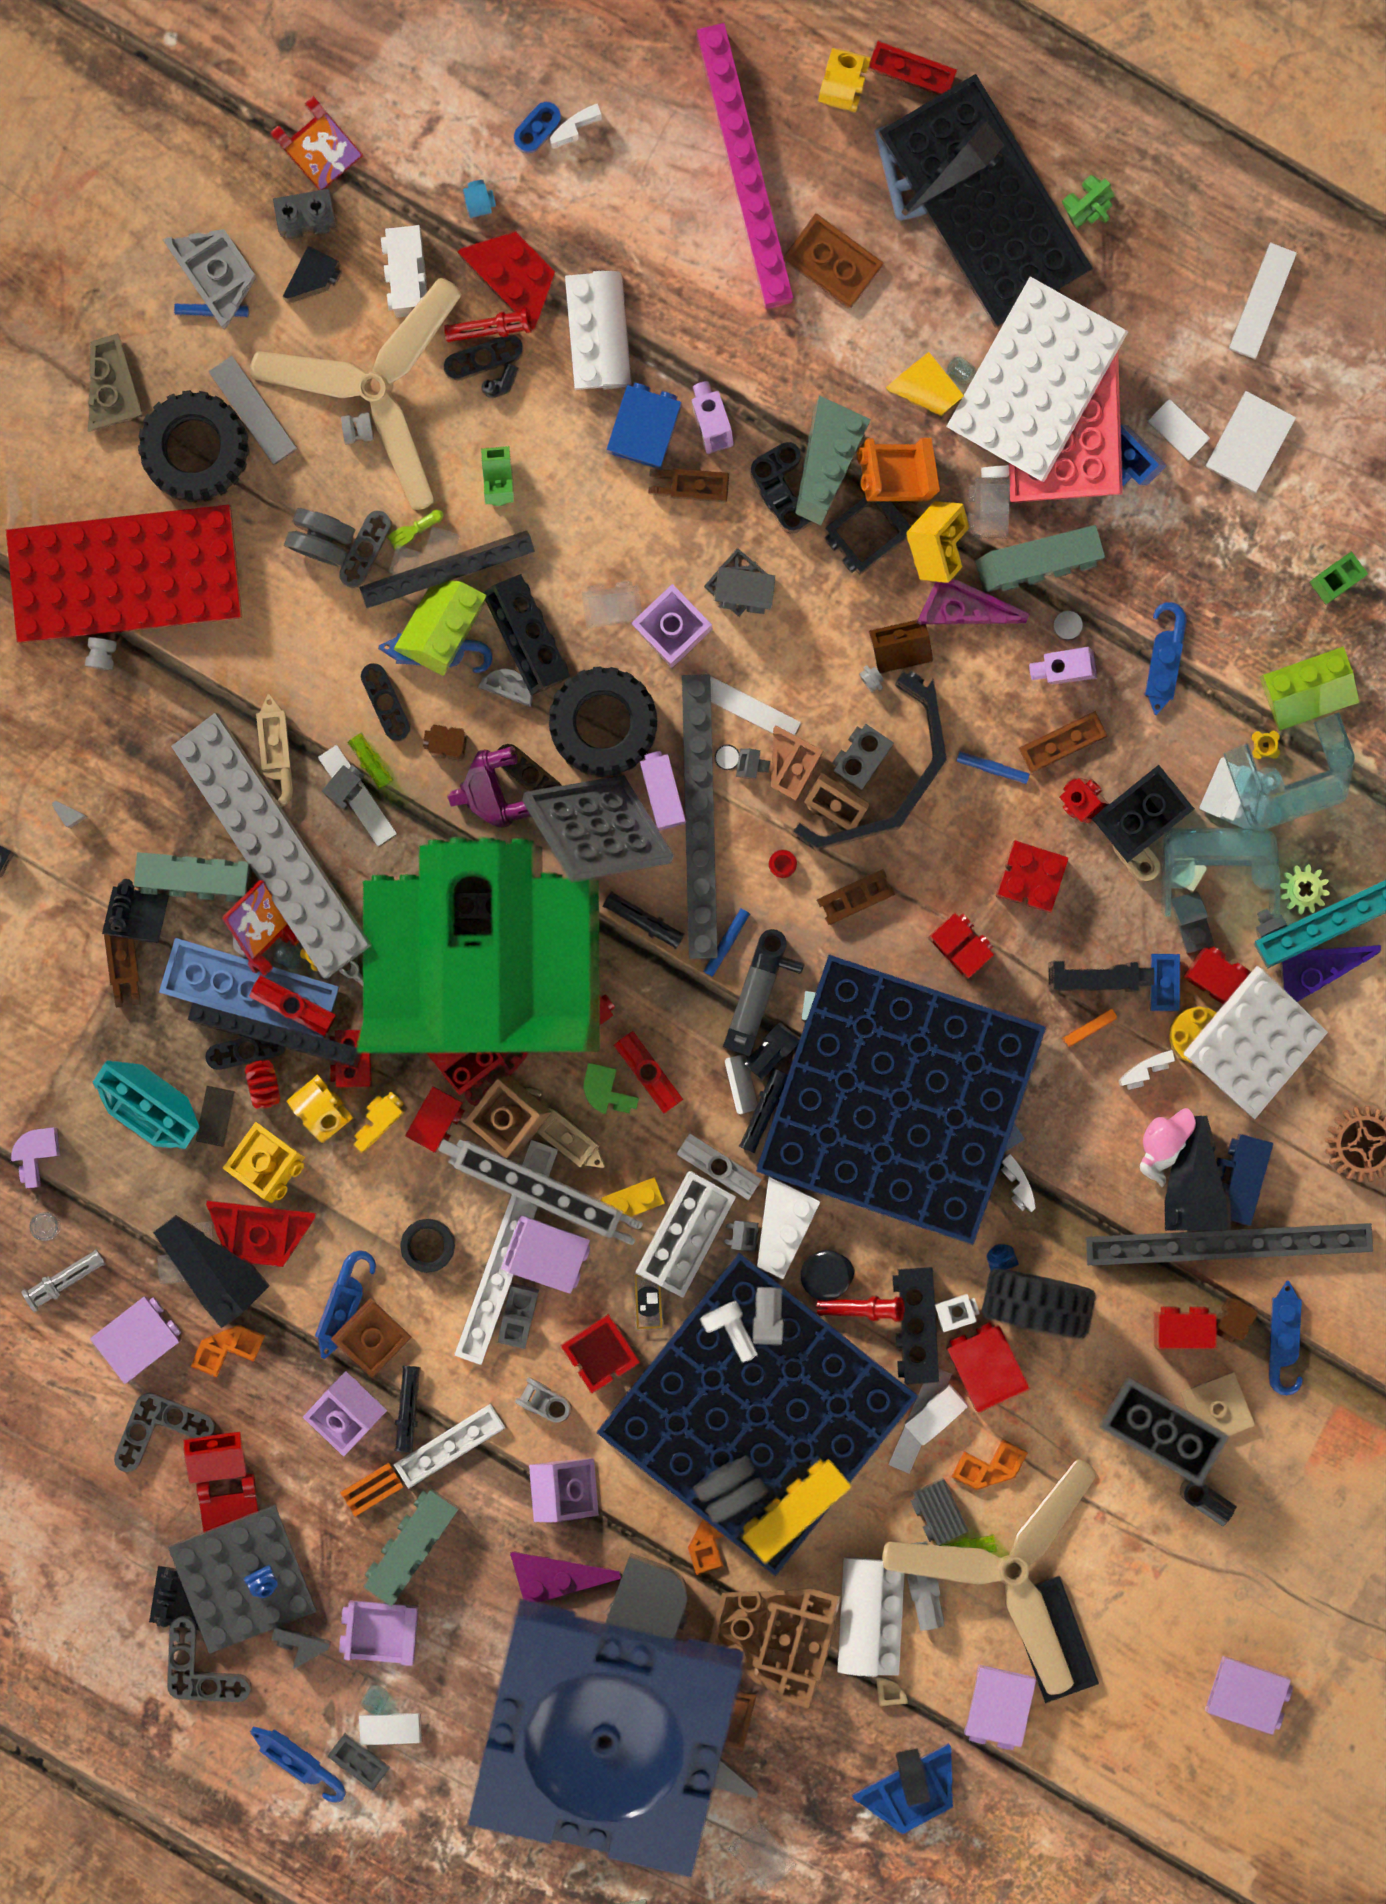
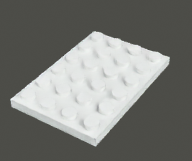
M1029 277L946 427L1044 482L1128 331L1036 279Z

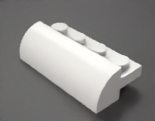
M593 271L591 274L565 276L575 390L624 388L627 385L631 386L622 273L617 271Z
M688 1171L635 1273L683 1298L736 1196Z
M844 1557L837 1671L839 1673L860 1676L899 1675L904 1573L886 1570L883 1565V1559Z

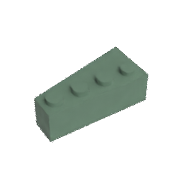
M819 395L813 411L795 514L822 525L871 419Z
M1093 525L994 550L975 560L983 592L988 593L998 589H1002V591L1011 590L1019 587L1020 583L1027 581L1029 584L1044 581L1045 576L1054 574L1055 578L1071 574L1070 569L1080 567L1081 571L1097 567L1096 562L1105 558L1097 527Z
M137 852L134 887L141 888L140 893L157 895L158 890L169 891V896L186 898V892L197 893V899L214 900V895L226 896V902L237 903L251 889L252 868L250 867V862L238 861V863H234V861L222 859L205 860L198 857H177L174 855Z
M432 1488L428 1494L424 1491L421 1492L413 1504L417 1507L412 1517L406 1514L397 1527L401 1531L395 1541L391 1538L381 1550V1553L385 1555L379 1564L373 1562L364 1575L369 1579L363 1588L391 1607L460 1508Z

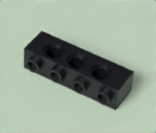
M522 574L494 584L483 592L487 595L485 601L531 696L556 686L570 677L567 664L562 659L555 645V639L549 632L543 620V614L537 607L531 595L530 587L524 581Z
M933 1268L897 1269L898 1275H892L893 1292H899V1297L903 1298L905 1307L904 1317L900 1322L901 1332H896V1348L902 1349L903 1360L897 1361L898 1378H904V1384L939 1382ZM911 1289H918L922 1294V1299L917 1305H910L906 1301V1294ZM914 1317L920 1318L923 1321V1329L917 1334L909 1332L907 1328L909 1320ZM915 1346H920L925 1351V1357L920 1362H913L909 1358V1351Z

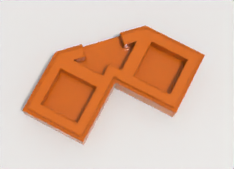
M240 1324L201 1340L191 1367L218 1377L228 1351L255 1362L266 1335Z
M1004 1439L1001 1440L990 1464L964 1451L951 1477L976 1490L1007 1481L1017 1476L1028 1452Z
M702 1519L688 1546L696 1575L724 1567L715 1539L724 1537V1535L704 1519Z

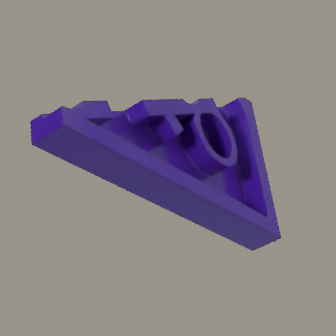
M1381 945L1306 950L1281 962L1283 990L1298 1002L1379 954Z

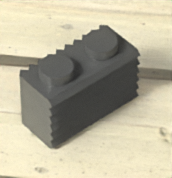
M944 1478L912 1492L915 1499L910 1500L917 1516L923 1514L927 1525L922 1527L929 1542L935 1540L937 1546L968 1532V1528Z

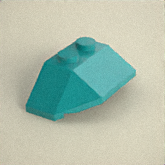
M107 1060L92 1082L95 1089H98L108 1114L155 1147L186 1149L200 1128L189 1098L142 1064Z

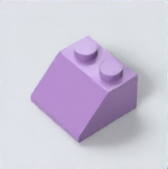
M673 584L631 623L652 649L671 668L713 630L712 624Z
M345 1371L303 1418L341 1455L345 1456L387 1410L357 1380Z
M594 1458L529 1465L534 1522H560L599 1515Z

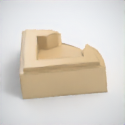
M876 1677L879 1707L908 1704L905 1692L895 1681L885 1677Z

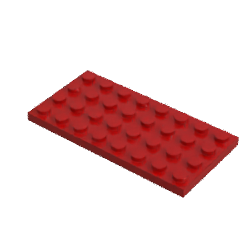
M230 504L6 529L17 643L242 618Z

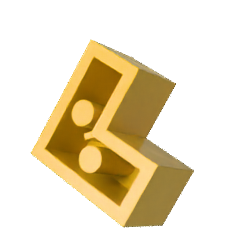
M934 501L906 532L920 580L949 583L962 568L956 543L970 528L963 504Z

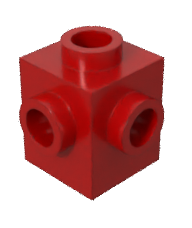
M1072 779L1063 788L1065 792L1059 797L1065 803L1062 807L1072 818L1077 817L1081 822L1088 824L1093 821L1092 818L1109 805L1100 794L1103 791L1102 788L1093 779Z

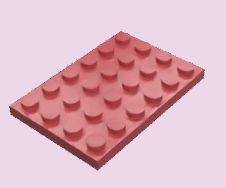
M1118 351L1045 481L1042 482L1009 463L1010 502L1022 503L1123 495Z

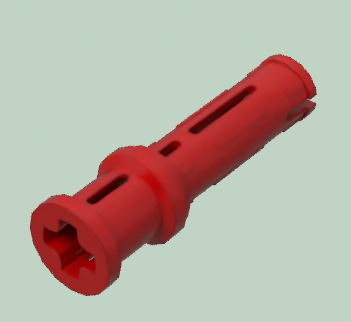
M522 308L520 312L508 314L504 311L499 312L493 318L444 326L445 337L448 343L495 334L508 337L510 333L532 332V320L528 308ZM484 327L483 329H477V330H471V331H465V332L463 331V330H468V329H475V328Z
M872 1296L868 1300L818 1299L817 1307H822V1309L817 1310L819 1316L868 1317L869 1320L877 1322L879 1319H893L894 1322H901L904 1317L905 1307L902 1297L880 1299L879 1296Z

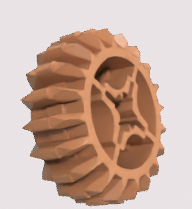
M1358 1106L1353 1107L1354 1116H1351L1348 1110H1344L1342 1113L1346 1119L1345 1121L1339 1117L1334 1118V1122L1339 1125L1338 1129L1331 1126L1327 1129L1335 1134L1334 1138H1325L1326 1143H1333V1148L1326 1149L1325 1153H1335L1336 1157L1329 1160V1163L1333 1165L1340 1162L1341 1165L1336 1169V1172L1339 1174L1348 1169L1345 1177L1348 1180H1351L1354 1173H1357L1356 1180L1360 1183L1364 1179V1174H1366L1368 1182L1374 1181V1172H1376L1379 1178L1385 1177L1381 1168L1384 1167L1386 1169V1149L1379 1162L1372 1165L1371 1161L1373 1160V1150L1378 1146L1386 1144V1116L1379 1119L1382 1112L1381 1109H1376L1373 1116L1371 1115L1370 1106L1364 1107L1363 1114H1361ZM1363 1120L1376 1124L1382 1130L1384 1136H1370L1366 1127H1364ZM1355 1122L1354 1139L1348 1143L1341 1144L1343 1133ZM1362 1136L1364 1140H1377L1376 1143L1370 1144V1147H1366L1368 1150L1365 1153L1363 1148H1350L1352 1145H1357V1141H1360L1359 1138ZM1357 1152L1361 1161H1363L1364 1168H1359L1349 1163L1343 1153Z

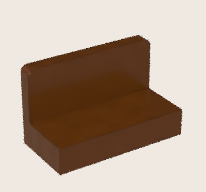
M917 620L869 630L879 673L933 661L930 637L926 624L920 625L916 623Z

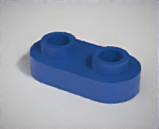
M542 102L517 127L514 132V142L521 152L533 153L537 151L555 131L561 121L559 108L551 102ZM548 113L552 116V120L550 122H543L542 116ZM525 135H532L534 140L532 143L526 144L523 141V137Z

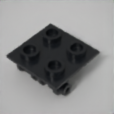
M122 879L117 887L113 886L102 934L159 943L169 895L158 893L157 895L142 894L140 890H135L130 879Z
M158 1566L149 1622L156 1623L160 1627H168V1625L171 1626L176 1617L187 1615L194 1619L197 1630H200L176 1568ZM184 1622L180 1623L179 1627L187 1628Z

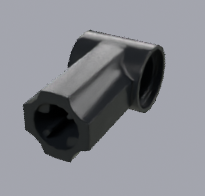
M781 1022L763 1039L762 1045L744 1063L761 1080L782 1058L785 1059L800 1041Z
M1186 1479L1180 1486L1181 1497L1189 1505L1224 1527L1233 1516L1237 1506L1204 1483L1200 1486V1496L1196 1499H1189V1488L1197 1484Z

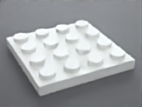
M1257 966L1183 1054L1249 1116L1256 1119L1328 1032L1264 970Z

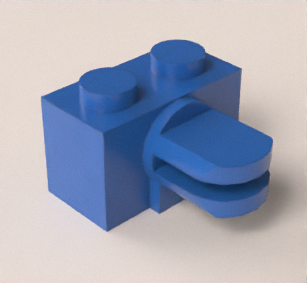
M1121 424L1122 485L1124 486L1133 478L1139 485L1148 486L1167 465L1129 425Z

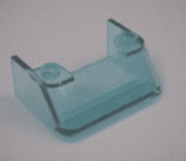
M1340 713L1314 722L1330 770L1285 785L1281 774L1274 768L1267 767L1257 770L1248 744L1223 753L1246 819L1253 829L1263 831L1338 805L1347 799L1355 756Z
M1176 827L1169 829L1164 834L1162 841L1161 913L1164 916L1171 917V888L1187 887L1194 879L1195 865L1251 866L1253 882L1260 888L1270 889L1269 912L1274 918H1280L1281 873L1276 836L1270 830L1265 828Z

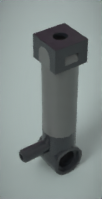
M776 929L766 930L758 940L723 1048L750 1056L779 967L799 974L802 973L804 963L783 956L787 941L783 933ZM768 936H776L780 940L781 945L777 951L770 952L765 948L764 941Z

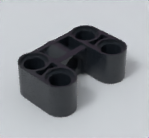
M784 442L756 458L751 465L750 474L763 501L770 512L773 513L780 527L785 532L794 534L815 522L798 515L800 523L797 526H788L784 521L785 515L790 512H796L798 501L785 482L784 475L798 466L801 455L796 444ZM783 450H792L796 455L795 460L791 463H784L779 456ZM760 464H766L771 468V474L768 477L761 478L755 472L756 467Z

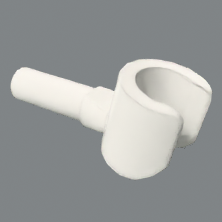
M351 960V968L347 972L342 968L339 969L341 974L347 978H353L363 986V977L359 973L357 963Z

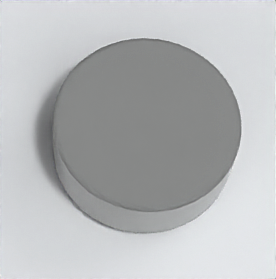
M1072 611L1060 613L1053 625L1056 635L1064 640L1076 638L1083 626L1080 616Z

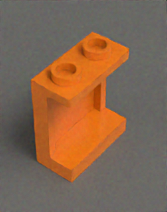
M867 438L858 448L857 461L862 469L861 487L865 491L866 501H930L940 491L932 438H920L916 444H875L874 438Z

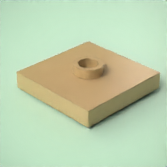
M1234 1372L1180 1392L1188 1412L1228 1436L1255 1426Z

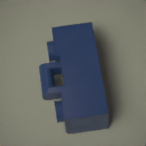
M1238 1134L1237 1139L1232 1138L1229 1144L1227 1154L1232 1155L1231 1161L1217 1157V1167H1221L1223 1176L1220 1177L1221 1182L1223 1181L1226 1166L1232 1167L1228 1184L1222 1182L1224 1192H1228L1231 1201V1221L1251 1226L1274 1143Z

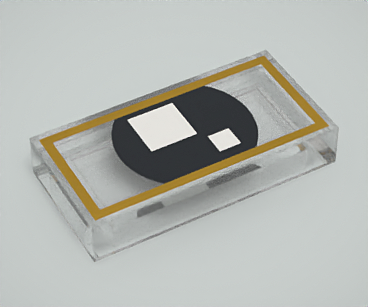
M633 1273L635 1331L664 1330L662 1287L637 1273Z

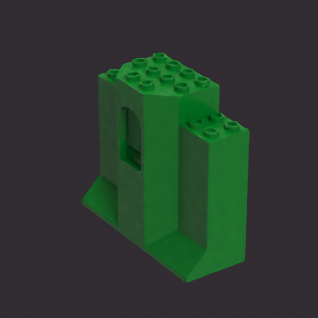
M479 837L478 841L467 838H450V842L445 840H427V845H419V876L411 874L399 875V880H394V877L389 875H371V880L363 881V932L372 945L363 951V1022L357 1052L373 1054L600 1052L599 880L589 878L571 882L569 878H563V874L543 873V847L535 845L534 840L517 838L512 839V843H506V841H501V839H496L495 837ZM467 876H480L491 883L493 936H454V888L460 879ZM465 942H481V947H465Z

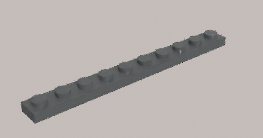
M710 674L682 675L689 959H717Z
M1372 1223L1086 1237L1087 1266L1373 1252Z

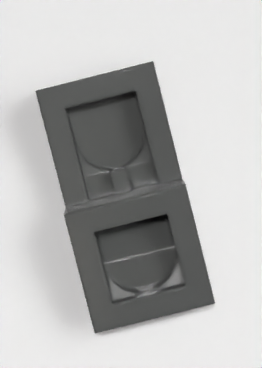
M511 1283L497 1343L522 1349L526 1348L539 1289Z

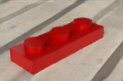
M880 41L876 43L868 70L937 95H941L951 89L957 73L955 68Z

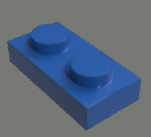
M1151 954L1150 968H1154V985L1150 986V1011H1180V954Z

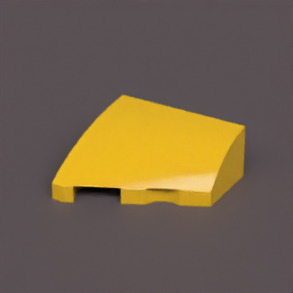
M930 352L926 353L886 387L889 393L897 394L917 406L920 405L929 409L930 412L939 416L949 411L964 397Z

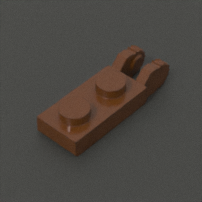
M675 468L673 470H650V477L656 479L672 478L671 488L649 487L648 494L671 496V498L727 502L729 473Z
M104 934L110 985L113 986L116 1008L123 1007L124 1000L120 984L130 983L133 1005H140L138 986L140 980L135 940Z

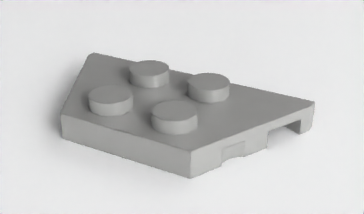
M224 229L210 231L207 234H189V237L165 238L163 241L224 330L228 327L255 281L256 276Z

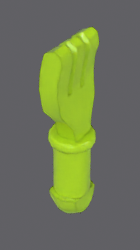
M433 510L431 511L432 513L419 521H414L413 526H403L387 535L394 550L396 551L411 542L418 532L422 534L427 528L437 522H441L444 516L443 512Z

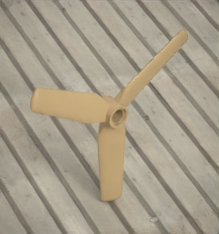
M438 279L379 350L374 367L370 373L348 362L258 351L253 356L251 362V377L255 380L337 398L361 395L362 398L370 401L373 422L412 509L421 510L427 508L434 502V498L403 411L391 395V392L393 390V382L411 370L461 297V292L448 280ZM372 379H376L380 383L379 393L372 389Z
M1079 1459L1076 1460L1018 1533L1010 1555L1000 1558L977 1548L887 1542L883 1550V1565L886 1570L976 1585L996 1581L1005 1583L1007 1608L1047 1693L1051 1695L1063 1693L1070 1689L1074 1682L1042 1594L1027 1578L1029 1574L1028 1567L1045 1554L1095 1479L1096 1472L1087 1462ZM1015 1563L1018 1569L1017 1574L1013 1578H1008L1006 1568L1009 1564Z

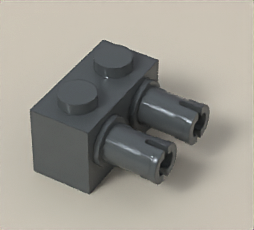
M329 189L273 198L278 232L281 237L286 236V239H297L303 237L302 233L314 231L316 235L331 232L330 228L336 227Z

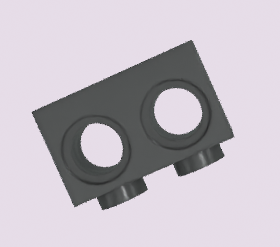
M867 724L862 729L858 726L848 739L852 744L847 752L841 749L832 762L836 766L833 773L859 791H862L894 744V742ZM873 737L877 742L876 750L872 752L863 750L861 746L862 739ZM850 760H856L861 765V772L857 775H849L845 770V764Z

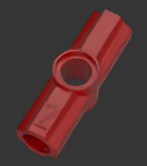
M262 975L256 980L249 995L250 998L324 1037L336 1018V1014ZM291 998H296L300 1002V1008L294 1014H289L285 1007L286 1002Z
M634 1031L613 1045L663 1114L684 1100ZM651 1064L656 1068L657 1074L654 1079L647 1081L641 1077L640 1070L643 1065Z

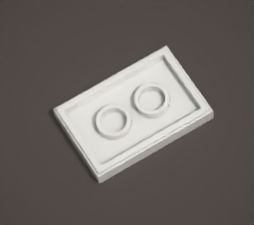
M1245 391L1205 467L1256 493L1296 417Z

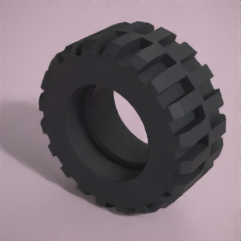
M191 390L182 391L180 395L171 394L167 396L166 401L163 403L158 402L153 406L154 411L150 415H146L143 420L145 423L144 427L139 431L140 445H138V453L145 472L161 491L171 495L172 498L197 503V500H204L206 502L213 500V497L220 494L222 496L228 492L227 489L232 484L236 485L240 480L238 478L239 475L245 471L247 466L246 458L249 456V446L247 441L248 435L243 423L230 405H227L216 395L215 397L209 395L208 392L199 391V393H192ZM191 420H198L209 424L215 429L220 439V453L217 460L211 467L198 473H188L178 469L171 462L167 451L168 439L174 429L182 423Z
M602 666L586 671L584 669L574 677L566 680L562 688L554 696V701L549 711V730L552 741L560 756L570 766L580 770V772L587 775H596V777L620 775L622 772L636 767L645 758L644 755L648 754L651 746H653L658 723L655 704L643 683L634 678L632 674L620 671L614 667L602 668ZM599 695H608L618 699L625 705L630 715V728L626 737L619 744L610 748H596L589 745L581 738L577 730L576 719L581 706L590 698Z
M997 1268L989 1273L982 1313L984 1317L1004 1324L1063 1337L1083 1339L1089 1334L1096 1294L1094 1290L1080 1285Z

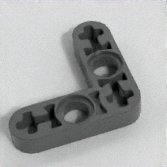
M145 1393L135 1403L115 1453V1465L123 1472H131L138 1468L156 1423L192 1438L212 1436L215 1431L214 1420L205 1413L155 1393ZM149 1398H152L154 1400L153 1405L157 1406L156 1410H151L146 1418L152 1419L151 1425L145 1420L135 1419L136 1414L143 1416L145 1407L141 1404L142 1401H148ZM172 1408H178L182 1411L184 1417L180 1424L175 1425L169 1422L167 1415ZM189 1413L194 1414V1417L191 1419L194 1422L199 1423L202 1419H205L207 1421L206 1426L210 1427L209 1432L204 1431L200 1435L197 1433L198 1428L189 1425L188 1430L184 1429L183 1427L188 1421ZM140 1424L145 1427L146 1436L143 1440L138 1441L132 1438L130 1434L132 1426ZM126 1440L132 1445L142 1446L140 1451L136 1448L134 1449L132 1458L135 1459V1463H130L127 1467L123 1465L124 1460L120 1458L121 1454L125 1455L129 1451L130 1446L124 1445Z
M187 1615L176 1617L171 1623L169 1630L167 1679L169 1694L179 1700L244 1701L251 1691V1682L245 1675L195 1672L196 1623L193 1618ZM184 1622L191 1631H187L185 1643L175 1645L174 1641L179 1642L181 1638V1632L176 1630L175 1627H179L180 1623ZM178 1650H185L190 1655V1661L183 1665L178 1664L174 1659V1653ZM173 1669L177 1671L190 1670V1673L185 1672L183 1675V1683L189 1686L185 1687L183 1692H179L178 1687L173 1686L179 1679V1672L174 1673ZM207 1679L215 1681L217 1691L213 1694L205 1693L201 1687L203 1681ZM222 1680L227 1681L225 1686L232 1687L236 1681H239L241 1687L246 1688V1690L241 1691L240 1695L235 1694L234 1689H226L225 1695L220 1694L223 1687Z

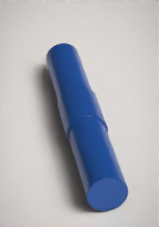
M174 304V315L215 317L206 304ZM240 305L233 317H248L249 306Z
M959 751L956 762L1027 784L1030 773Z
M742 908L739 910L717 946V959L709 960L703 970L704 973L711 977L714 976L750 916L749 912Z

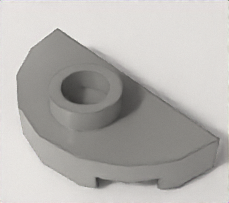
M500 669L493 671L485 676L478 688L528 707L532 706L533 695H530L521 674L514 670Z

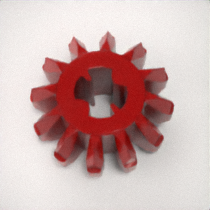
M260 1060L246 1065L245 1075L252 1105L256 1109H265L279 1104L280 1094L273 1064L269 1060Z

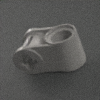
M530 1377L527 1378L528 1384L521 1397L515 1400L516 1404L555 1423L562 1422L570 1416L571 1404L569 1400L552 1391L546 1385ZM534 1390H536V1392H535V1394H534V1396H533V1398H532V1400H531V1402H530L529 1400H530V1398H531V1396H532ZM560 1401L564 1404L565 1414L562 1417L552 1415L550 1407L553 1402Z

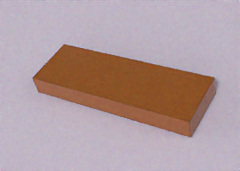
M1096 711L1018 749L1030 774L1108 737Z

